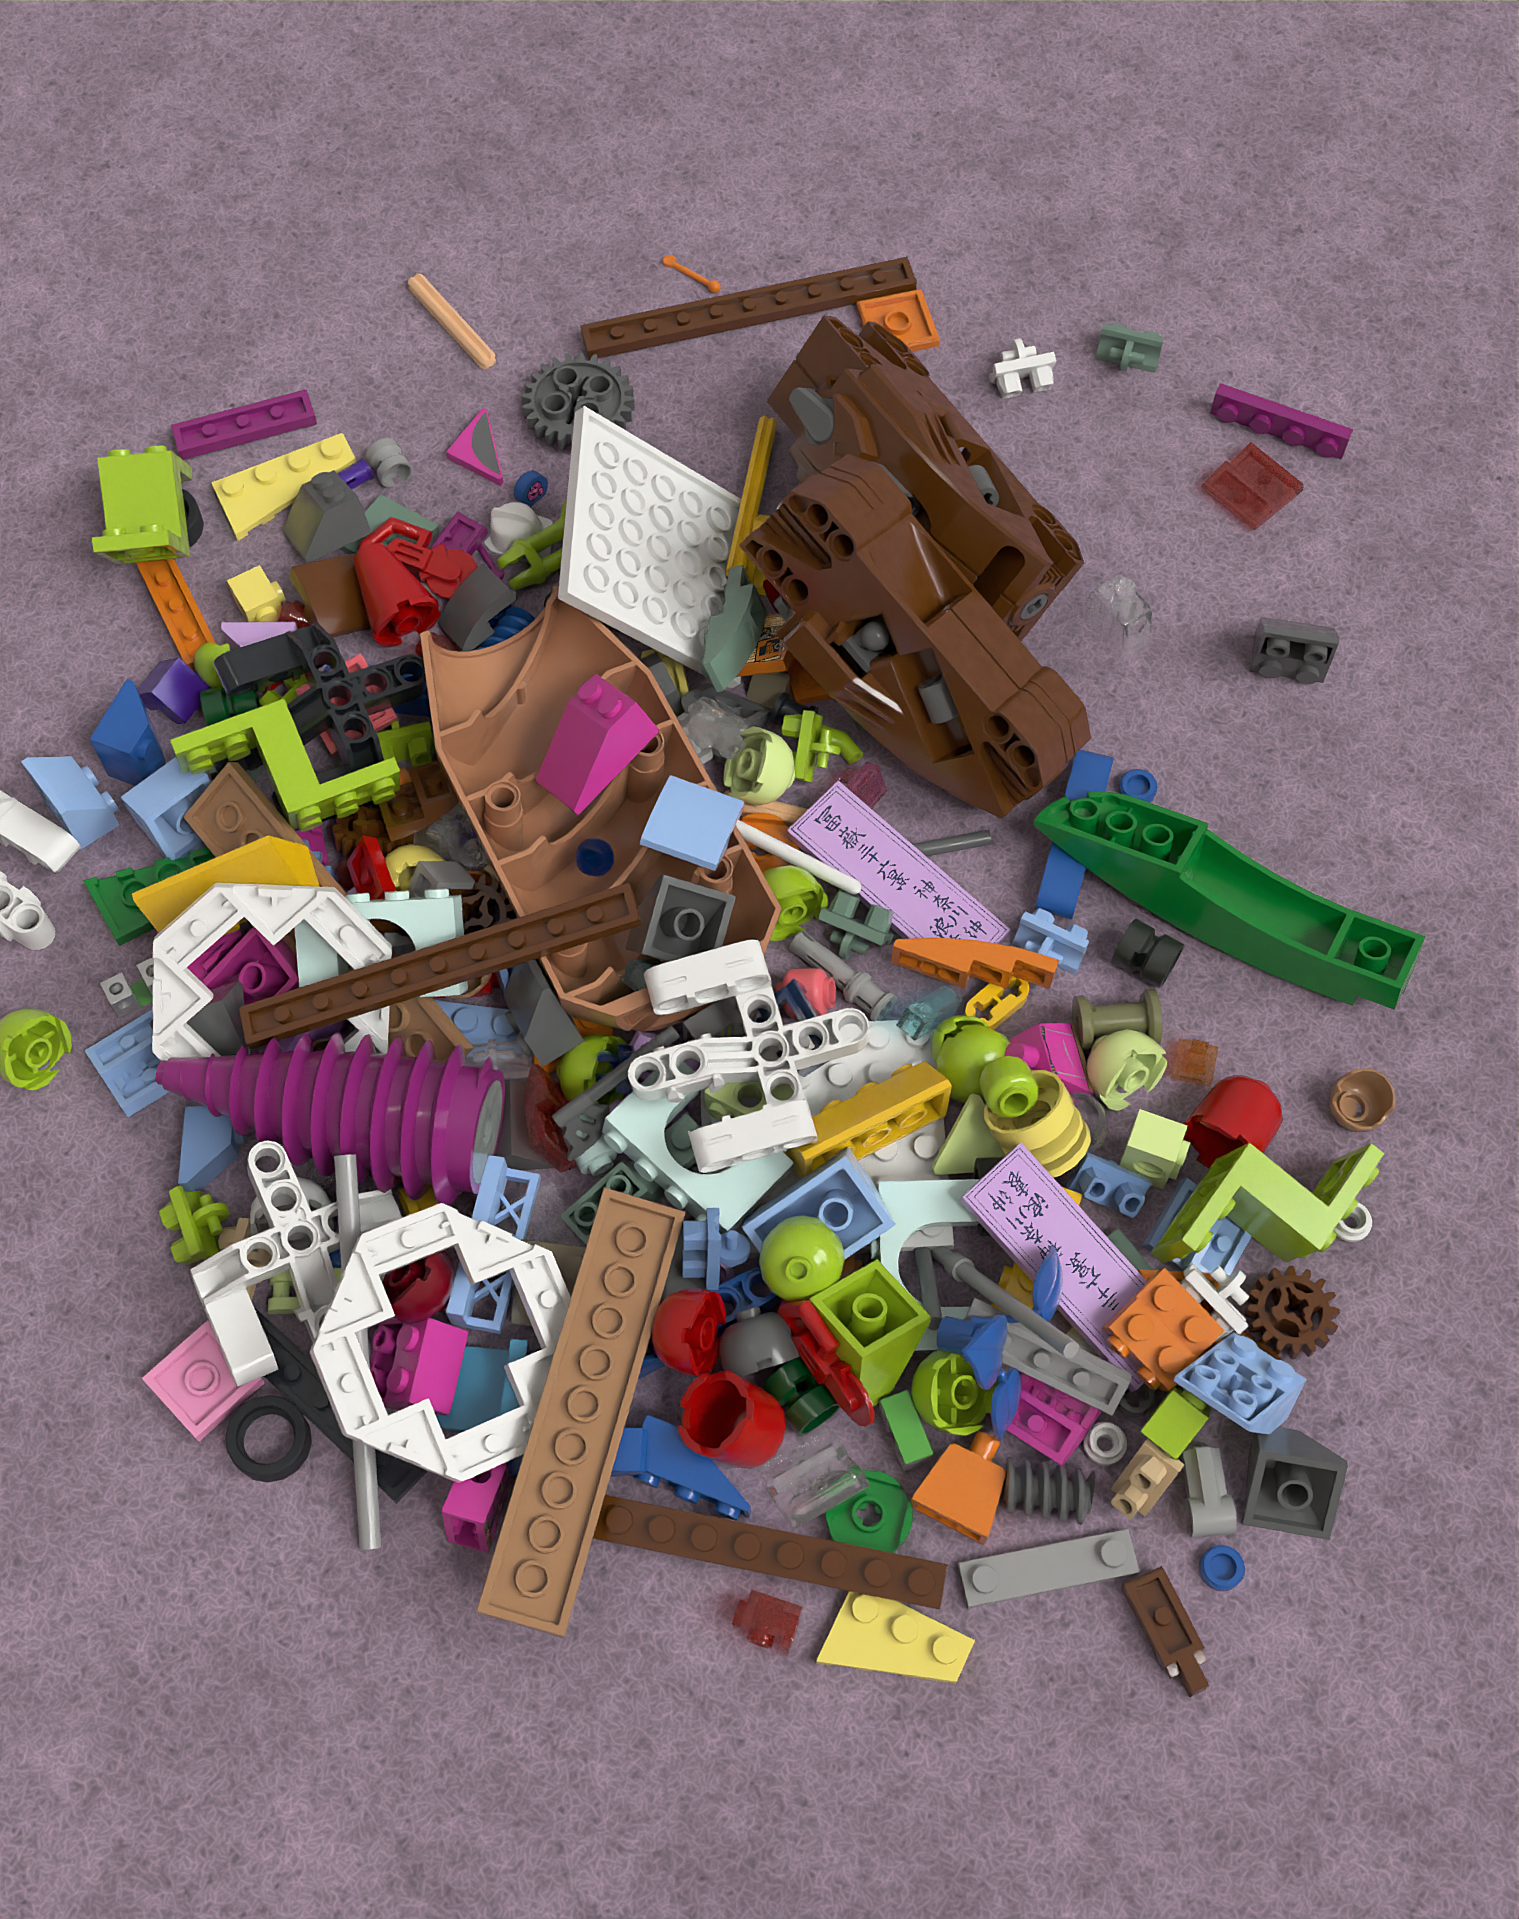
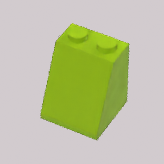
M877 1259L809 1298V1301L816 1308L840 1344L835 1353L841 1361L851 1365L850 1371L861 1381L869 1394L868 1396L873 1407L879 1404L881 1399L890 1396L931 1322V1316Z

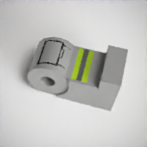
M735 996L718 1000L684 1021L683 1039L685 1042L697 1040L701 1035L711 1033L712 1038L746 1036ZM756 1009L749 1015L753 1022H756Z

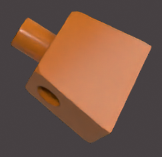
M978 1431L969 1450L951 1443L914 1493L911 1500L912 1509L985 1545L992 1527L1007 1472L1003 1467L992 1462L1000 1442L996 1441L993 1436Z

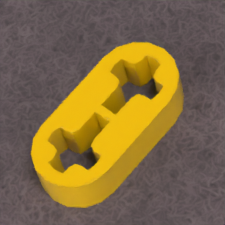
M1012 976L1008 987L1018 986V997L1010 994L1001 1001L999 998L1003 995L1004 988L989 983L969 1000L964 1015L975 1017V1008L984 1011L990 1005H993L994 1007L989 1014V1021L983 1017L980 1019L986 1022L989 1028L994 1030L1025 1004L1029 992V984L1025 980Z

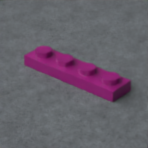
M1222 383L1218 386L1210 414L1216 415L1224 422H1236L1250 427L1255 433H1267L1283 439L1289 445H1301L1316 450L1321 456L1336 457L1341 460L1353 432V429Z
M307 389L172 424L171 427L179 455L182 460L316 425L317 421Z

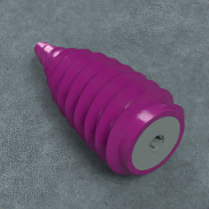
M307 1033L300 1038L294 1051L282 1052L278 1039L274 1037L268 1043L263 1053L248 1054L246 1047L242 1046L237 1055L215 1057L214 1053H212L210 1057H170L167 1061L161 1060L156 1070V1083L162 1085L165 1090L184 1096L188 1101H196L207 1106L210 1113L215 1117L222 1115L230 1117L235 1132L241 1136L249 1135L255 1129L259 1143L273 1141L281 1146L284 1145L289 1161L295 1166L304 1165L313 1156L318 1172L323 1176L329 1177L335 1174L334 1156L356 1154L358 1185L365 1182L373 1174L379 1191L386 1193L390 1189L391 1191L395 1189L403 1180L405 1191L412 1200L422 1198L433 1185L438 1203L448 1206L456 1200L461 1191L475 1194L479 1192L488 1155H496L503 1121L505 1103L504 1076L501 1070L494 1069L492 1057H487L481 1067L466 1065L462 1045H457L447 1061L436 1060L434 1046L430 1040L425 1042L417 1057H406L401 1037L393 1040L386 1054H376L374 1041L370 1034L363 1037L356 1051L346 1052L341 1034L335 1033L325 1050L314 1052L311 1037Z

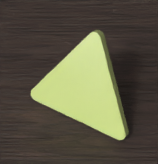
M973 1093L968 1097L931 1166V1171L934 1174L973 1173L976 1158L1006 1156L984 1121L985 1104L980 1095Z

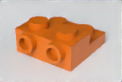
M1160 1268L1101 1327L1109 1335L1105 1340L1109 1347L1123 1359L1129 1356L1139 1367L1136 1371L1137 1376L1153 1391L1157 1388L1161 1391H1170L1177 1384L1173 1381L1175 1376L1196 1361L1225 1331L1165 1268Z

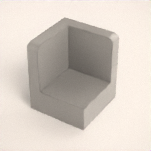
M418 861L408 888L409 898L425 897L424 890L449 888V893L451 889H472L475 880L457 861Z

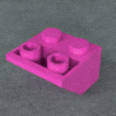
M431 1318L417 1323H405L400 1320H386L379 1323L372 1340L373 1350L370 1359V1372L384 1407L400 1411L429 1398L436 1416L450 1415L469 1332Z

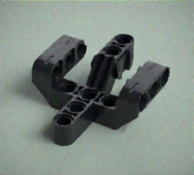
M318 622L313 623L312 626L303 627L293 632L288 631L284 634L228 651L218 656L213 662L227 696H237L253 690H257V693L265 691L266 686L290 678L295 681L300 679V675H305L310 689L287 705L303 746L329 729L344 763L342 766L315 774L319 784L384 761L379 738L369 715L418 699L424 693L426 685L424 660L412 654L349 673L334 638ZM324 665H328L332 667L333 670L330 672H321L318 669ZM412 674L416 676L418 680L415 682H409L404 680L402 678V675ZM375 685L380 687L383 692L374 694L369 692L366 687ZM341 697L348 703L338 706L333 704L330 699ZM355 730L360 732L363 737L351 739L345 735V732ZM255 747L250 749L251 753L244 758L235 761H229L228 758L214 762L213 765L220 772L228 762H238L245 771H254L259 766H262L263 762ZM274 791L271 795L276 809L286 820ZM369 801L367 803L362 804V806L367 807L373 805L374 803L373 801ZM335 814L330 817L322 819V822L336 818L337 815Z

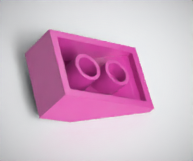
M595 674L568 701L536 777V782L576 815H579L660 730L634 700Z
M253 926L201 982L209 990L239 981L243 985L244 1005L299 988L297 956L283 939H280L273 946Z

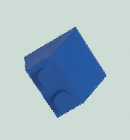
M126 679L90 737V741L108 776L136 786L164 766L166 760L152 720L134 681Z

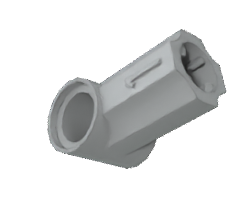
M1208 1446L1183 1451L1181 1453V1461L1184 1464L1183 1474L1187 1493L1184 1511L1185 1514L1190 1515L1191 1528H1187L1190 1538L1235 1534L1237 1528L1236 1511L1231 1495H1227L1219 1448Z

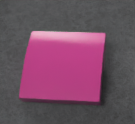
M1022 1373V1391L1019 1406L1007 1431L1063 1466L1085 1438L1102 1411Z

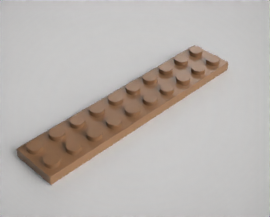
M228 762L183 816L215 857L268 835L307 846L238 762ZM309 849L319 886L335 887L345 897L346 892ZM294 927L282 939L297 956ZM392 949L391 958L398 957ZM348 963V972L354 971L355 969ZM418 996L389 1006L388 1049L394 1039L401 1037L406 1057H417L425 1042L430 1040L434 1046L436 1060L447 1061L457 1045H462L465 1057L474 1048L433 997Z
M608 1188L603 1189L476 1613L560 1638L565 1637L651 1335L653 1319L659 1307L685 1216L684 1211Z

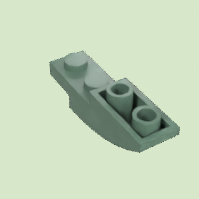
M743 565L729 568L728 581L724 585V607H721V614L709 617L708 630L704 634L705 651L704 657L700 659L701 670L704 677L712 681L717 692L724 691L745 666L760 639L765 624L767 610Z
M686 1112L664 1131V1137L670 1155L679 1165L688 1170L696 1162L688 1131L692 1132L701 1127ZM633 1160L627 1165L621 1161L560 1215L561 1219L585 1245H587L604 1188L654 1203L665 1196V1190L654 1180L652 1182L647 1181L637 1172Z

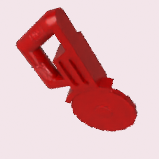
M392 516L370 533L368 537L364 538L357 548L358 550L361 546L370 542L383 543L393 533L416 540L417 543L413 544L396 538L386 547L410 572L418 574L421 583L426 582L433 594L443 599H451L460 585L478 568L477 563L470 554L459 549L451 548L446 550L444 543L431 550L427 549L432 539V531Z
M808 1300L783 1301L778 1308V1315L783 1318L792 1331L793 1336L791 1339L797 1352L818 1384L824 1383L839 1406L852 1421L864 1427L872 1424L875 1414L873 1404L868 1396L869 1394L861 1381L850 1371L851 1365L841 1361L835 1353L840 1344L816 1308Z

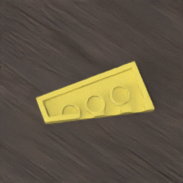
M343 433L216 480L211 482L239 541L247 536L248 532L260 524H266L275 518V514L289 505L293 506L302 484L311 481L313 476L321 472L333 470L338 473L356 463V459Z

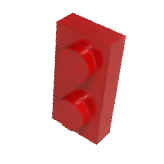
M362 836L347 861L353 884L357 893H369L370 900L385 899V892L396 891L395 884L386 865V859L382 854L377 838Z

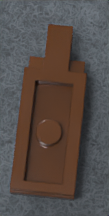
M1160 1566L1122 1584L1121 1589L1162 1669H1165L1168 1677L1172 1679L1179 1676L1189 1697L1205 1691L1209 1687V1683L1199 1666L1207 1661L1203 1653L1205 1647L1164 1568Z

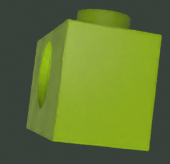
M1176 1384L1146 1420L1141 1432L1177 1460L1209 1419L1212 1408L1206 1402L1179 1384Z

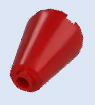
M370 542L357 550L353 563L371 632L377 643L385 647L398 646L403 643L401 637L417 631L420 635V633L430 630L441 616L438 608L440 606L435 597L384 544Z

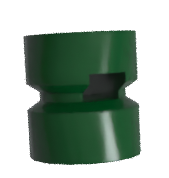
M221 686L200 691V699L207 726L261 707L256 690L237 696H227L226 691Z
M801 1357L786 1363L772 1374L763 1385V1389L774 1396L781 1407L786 1408L785 1419L798 1437L813 1431L830 1419L841 1408L825 1384H818Z

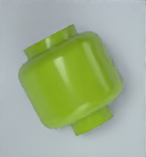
M1013 1056L997 1058L990 1062L981 1073L980 1089L988 1107L996 1115L1006 1118L1021 1116L1035 1105L1039 1096L1038 1084L1028 1064L1022 1059Z

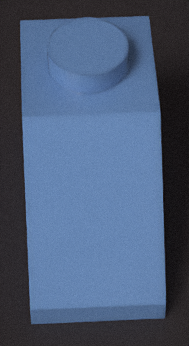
M207 1106L185 1107L178 1178L179 1186H183L185 1191H201L239 1157V1145L246 1143L247 1135L241 1136L235 1132L230 1117L226 1115L215 1117L210 1113Z

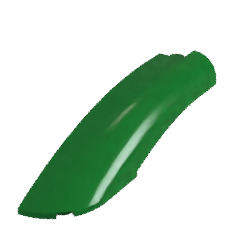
M1101 791L1088 792L1086 798L1069 801L1068 797L1059 799L1043 809L1035 818L1034 826L1105 882L1162 919L1232 957L1288 982L1351 1006L1354 1005L1357 997H1361L1395 1010L1401 995L1405 992L1426 936L1353 911L1296 885L1244 855L1208 830L1209 823L1129 795Z

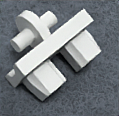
M1020 338L1013 339L1011 341V350L1001 352L1002 362L995 363L993 365V373L988 375L990 383L997 384L1002 399L1019 396L1022 392L1020 379L1030 377L1033 392L1050 390L1053 386L1052 369L1057 362L1055 353L1050 352L1036 355L1035 346L1024 347Z
M1193 1263L1183 1271L1185 1279L1180 1284L1198 1303L1204 1298L1214 1308L1210 1316L1225 1330L1214 1342L1220 1341L1234 1330L1241 1334L1249 1326L1245 1322L1246 1318L1226 1299L1230 1295L1239 1305H1242L1249 1298L1239 1287L1246 1279V1275L1241 1270H1237L1229 1276L1220 1266L1216 1267L1210 1275L1220 1284L1218 1288Z

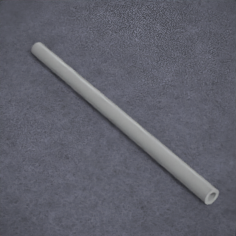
M356 1154L334 1156L342 1274L356 1241L361 1235ZM366 1328L355 1333L370 1370L368 1332ZM352 1439L359 1549H377L382 1546L375 1448Z

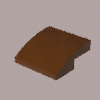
M355 553L292 566L288 576L306 603L303 615L310 626L318 622L332 637L371 629L353 563Z
M439 760L409 768L412 782L401 784L400 790L394 792V798L378 804L391 842L426 828L442 818L459 803Z

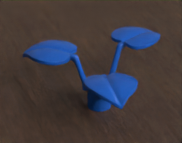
M1048 1245L1050 1252L1044 1258L1036 1274L1033 1286V1308L1031 1309L1048 1322L1057 1310L1063 1286L1061 1262L1055 1247ZM1002 1314L984 1318L972 1316L970 1321L945 1316L941 1320L937 1332L936 1343L938 1350L963 1355L964 1361H968L972 1366L976 1381L982 1389H990L997 1379L998 1385L992 1396L991 1417L995 1434L994 1438L996 1441H1001L1005 1431L1016 1415L1021 1398L1022 1383L1018 1369L1011 1367L1007 1373L1001 1369L1002 1352L1007 1338L1008 1323L1019 1322L1010 1315Z

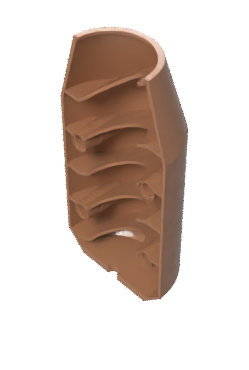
M559 584L552 586L551 597L547 600L545 608L531 624L516 635L496 645L474 651H450L435 644L429 630L420 633L437 758L517 918L626 883H630L637 907H639L662 874L736 896L722 947L746 940H758L763 956L765 955L782 908L736 825L730 835L727 849L716 871L640 845L646 824L670 775L714 791L717 790L652 672L598 619L558 599ZM597 674L634 700L660 731L579 815H576L536 782V777L568 701L585 682ZM631 929L538 958L566 1013L574 1018L626 1031L630 1029L642 1032L653 1031L686 1021L716 1002L672 1014L656 1015L645 982L644 972L669 961L626 950Z

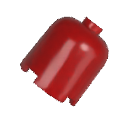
M1244 1075L1226 1077L1215 1084L1183 1123L1187 1125L1183 1140L1190 1142L1193 1148L1200 1153L1196 1160L1208 1169L1217 1158L1248 1143H1251L1264 1153L1282 1124L1281 1104L1270 1087L1263 1081Z
M730 1370L712 1375L707 1372L701 1374L689 1385L681 1398L680 1405L684 1407L682 1416L683 1426H678V1432L685 1446L696 1454L732 1467L752 1469L764 1465L770 1460L783 1443L786 1430L785 1414L778 1400L764 1389Z

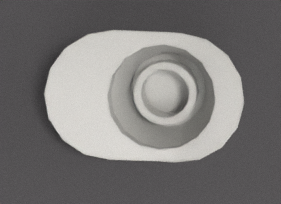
M510 502L499 508L494 507L491 511L490 536L484 543L492 552L502 555L512 547L514 541L520 538L525 540L552 525L553 521L536 515L528 505L521 502ZM551 546L538 553L541 559L550 555ZM526 557L520 560L522 562L530 564Z

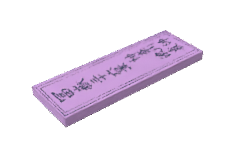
M837 781L787 830L786 836L807 855L858 880L861 883V891L854 896L861 898L860 901L870 909L871 905L875 904L893 911L890 928L903 939L938 937L979 940L999 944L1009 934L1010 929L840 781Z
M1019 1143L970 1188L959 1201L1033 1283L1044 1258L1050 1252L1048 1245L1055 1247L1061 1262L1063 1276L1062 1294L1057 1307L1058 1311L1103 1360L1132 1373L1128 1388L1131 1392L1136 1391L1144 1383L1136 1374L1139 1367L1129 1356L1123 1359L1109 1347L1105 1341L1109 1335L1101 1327L1147 1281L1022 1143Z

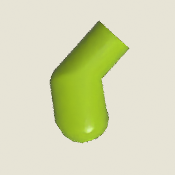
M822 724L821 731H833L831 745L841 747L840 754L849 765L863 757L864 753L845 731Z

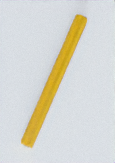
M762 416L759 418L726 566L725 576L727 578L729 568L743 565L746 570L748 556L739 547V544L752 532L753 521L758 515L777 427V421L774 417Z

